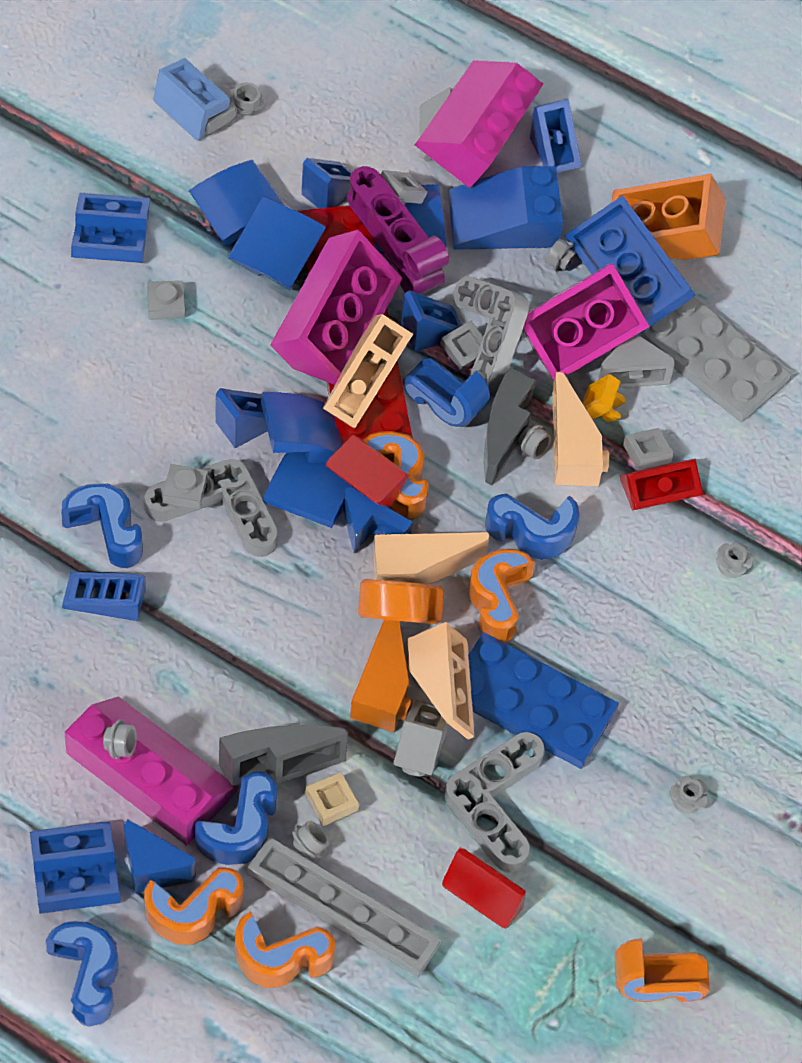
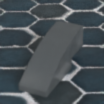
M511 367L499 385L492 403L484 449L485 482L490 485L494 483L519 446V437L529 426L531 415L526 409L532 401L536 380Z
M321 725L273 726L242 731L219 738V766L232 786L241 784L244 776L256 771L267 773L274 779L276 784L346 761L348 733L344 728Z

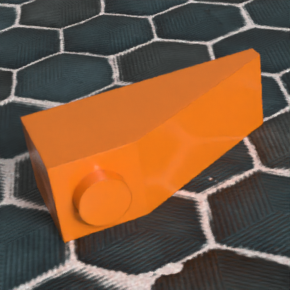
M383 620L353 695L350 719L394 733L399 719L403 721L406 719L413 699L407 697L409 679L400 621Z

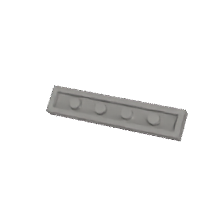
M271 837L267 839L247 867V874L417 977H420L440 947L441 939Z

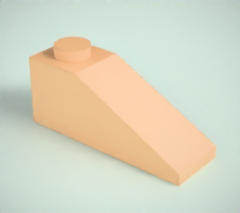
M375 315L353 350L323 409L352 428H355L413 334L385 315Z
M556 372L552 391L554 485L599 487L602 472H608L609 451L602 450V435L563 372Z
M489 533L375 535L373 547L374 580L430 585L475 564L479 558L487 554Z
M447 622L407 638L408 656L406 657V664L410 673L450 726L467 739L475 737L467 639Z

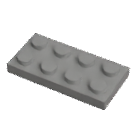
M695 297L639 334V336L674 359L675 370L741 423L784 386L791 374Z

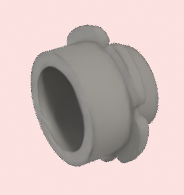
M248 82L238 84L233 90V96L230 97V103L236 107L240 114L250 115L255 111H259L263 107L264 101L261 99L262 93L258 86Z
M561 238L558 239L549 251L545 263L550 265L554 272H557L559 268L564 271L567 270L576 256V252L571 250L574 243L572 241L567 243Z
M528 426L522 432L518 440V444L521 445L522 456L526 457L529 455L533 459H538L546 452L551 443L552 436L545 431V426Z
M734 542L730 545L725 543L717 550L718 557L716 558L718 569L727 577H740L746 572L747 568L752 566L753 557L747 552V547L741 543ZM731 556H736L737 560L732 559Z
M117 720L116 724L106 729L103 745L104 749L109 751L112 758L119 760L120 757H131L133 755L137 741L135 726L127 725L123 720Z
M683 776L677 779L676 785H673L670 789V797L675 808L685 814L698 812L707 805L709 800L708 796H706L708 793L706 784L700 779H693L691 776ZM686 792H693V796H688Z
M307 821L303 826L298 825L295 827L293 845L297 852L305 858L323 857L324 849L330 844L325 831L312 821Z

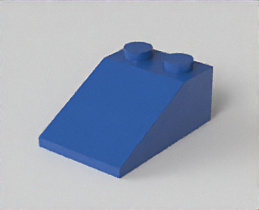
M521 166L477 180L470 188L464 184L451 188L448 191L454 250L552 248L561 237L563 217L556 166Z

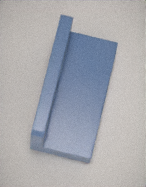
M186 58L159 69L153 97L154 102L196 140L203 138L207 120L227 110L230 98Z

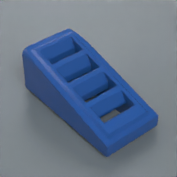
M70 572L62 609L138 621L146 590L145 576L122 573ZM79 585L86 586L83 598H75ZM93 588L100 589L98 598H91ZM108 590L115 591L113 599H106ZM128 593V599H121L122 594Z

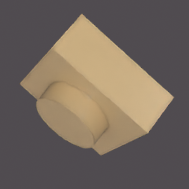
M342 772L305 787V795L322 826L353 814L359 809V803Z

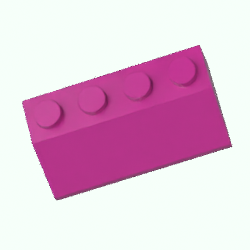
M473 60L414 145L470 188L491 165L544 84L518 63Z
M359 230L330 237L270 346L293 369L335 385L375 315L385 313L403 278Z
M119 696L90 705L65 731L66 754L186 846L195 838V822H210L239 791L238 786H232L226 777ZM117 720H123L125 724L134 725L136 728V747L131 757H120L119 760H116L110 756L109 751L104 749L103 739L108 727L116 724Z

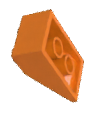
M712 174L613 190L612 202L623 195L668 258L690 260L719 255L726 199Z

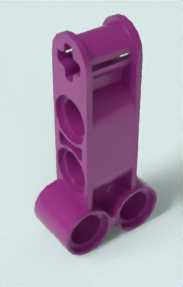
M369 166L356 168L350 175L352 188L347 194V202L399 271L398 273L403 278L400 285L404 293L410 290L423 295L444 284L445 275L442 267L448 265L449 255L443 242L437 236L428 238L376 169Z

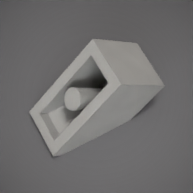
M415 700L404 720L393 765L402 767V771L409 775H432L437 765L449 724L433 704Z

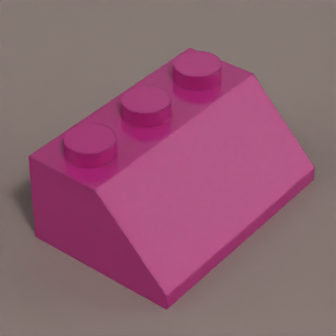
M607 264L528 311L522 331L554 381L556 372H563L565 376L569 375L645 330L649 325L614 264Z

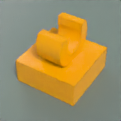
M610 373L587 387L582 404L592 420L601 416L606 422L612 423L621 417V414L615 411L612 406L617 408L623 405L626 399L621 393L617 392L621 381Z

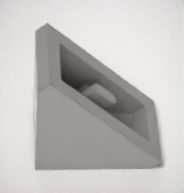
M636 334L619 344L602 362L598 380L610 373L621 381L619 388L670 385L675 365L674 359Z

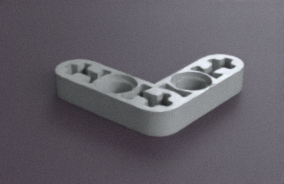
M464 276L455 287L454 301L456 305L490 318L471 375L478 371L485 378L489 386L490 396H494L509 370L528 315L529 302L527 297L471 276ZM473 291L476 292L475 298L471 297ZM492 295H493V300H492V303H491V305H490V307H489V302H490V299H491V297H492ZM502 336L501 345L497 350L498 342Z
M228 459L200 468L208 470L205 486L207 491L203 495L200 509L222 502L246 551L257 557L271 554L277 545V529L246 466L238 460ZM231 474L233 478H237V481L232 483L229 478L225 479V475ZM212 479H214V485L218 484V489L216 490L213 489ZM166 480L152 485L145 492L144 505L146 514L155 521H168L199 510L171 504L162 507L160 503H155L157 498L163 500ZM248 501L253 503L256 509L250 514H241L235 509V506L240 502ZM257 523L260 535L267 537L265 542L254 538V524Z
M529 732L515 735L454 774L448 780L445 791V801L449 808L500 870L507 873L520 871L526 865L530 846L525 836L493 797L526 777L541 765L544 755V744L537 735ZM520 747L526 751L533 749L532 758L527 754L517 758ZM516 759L515 766L513 767L511 761ZM489 765H498L504 769L506 776L500 780H492L485 775L484 769ZM457 787H460L463 791L471 790L470 801L465 795L456 796ZM472 802L475 807L470 812V806ZM489 814L496 818L498 826L492 830H484L477 825L476 819L480 815ZM506 832L502 842L499 837ZM505 845L510 850L519 849L517 858L511 854L506 857L503 855Z

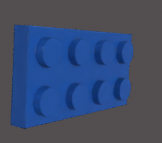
M623 195L564 235L568 242L572 241L574 243L572 246L574 251L591 274L607 264H614L647 321L648 328L695 297L688 283Z
M483 632L468 654L473 712L515 735L525 732L537 735L544 744V750L582 769L616 713L619 702Z

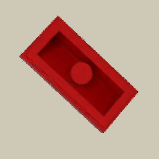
M352 435L325 464L326 467L373 502L389 507L392 506L410 476L356 435Z
M696 459L679 461L620 475L621 483L632 511L703 495Z
M460 847L457 850L442 881V886L501 928H508L523 909L526 890L465 848Z

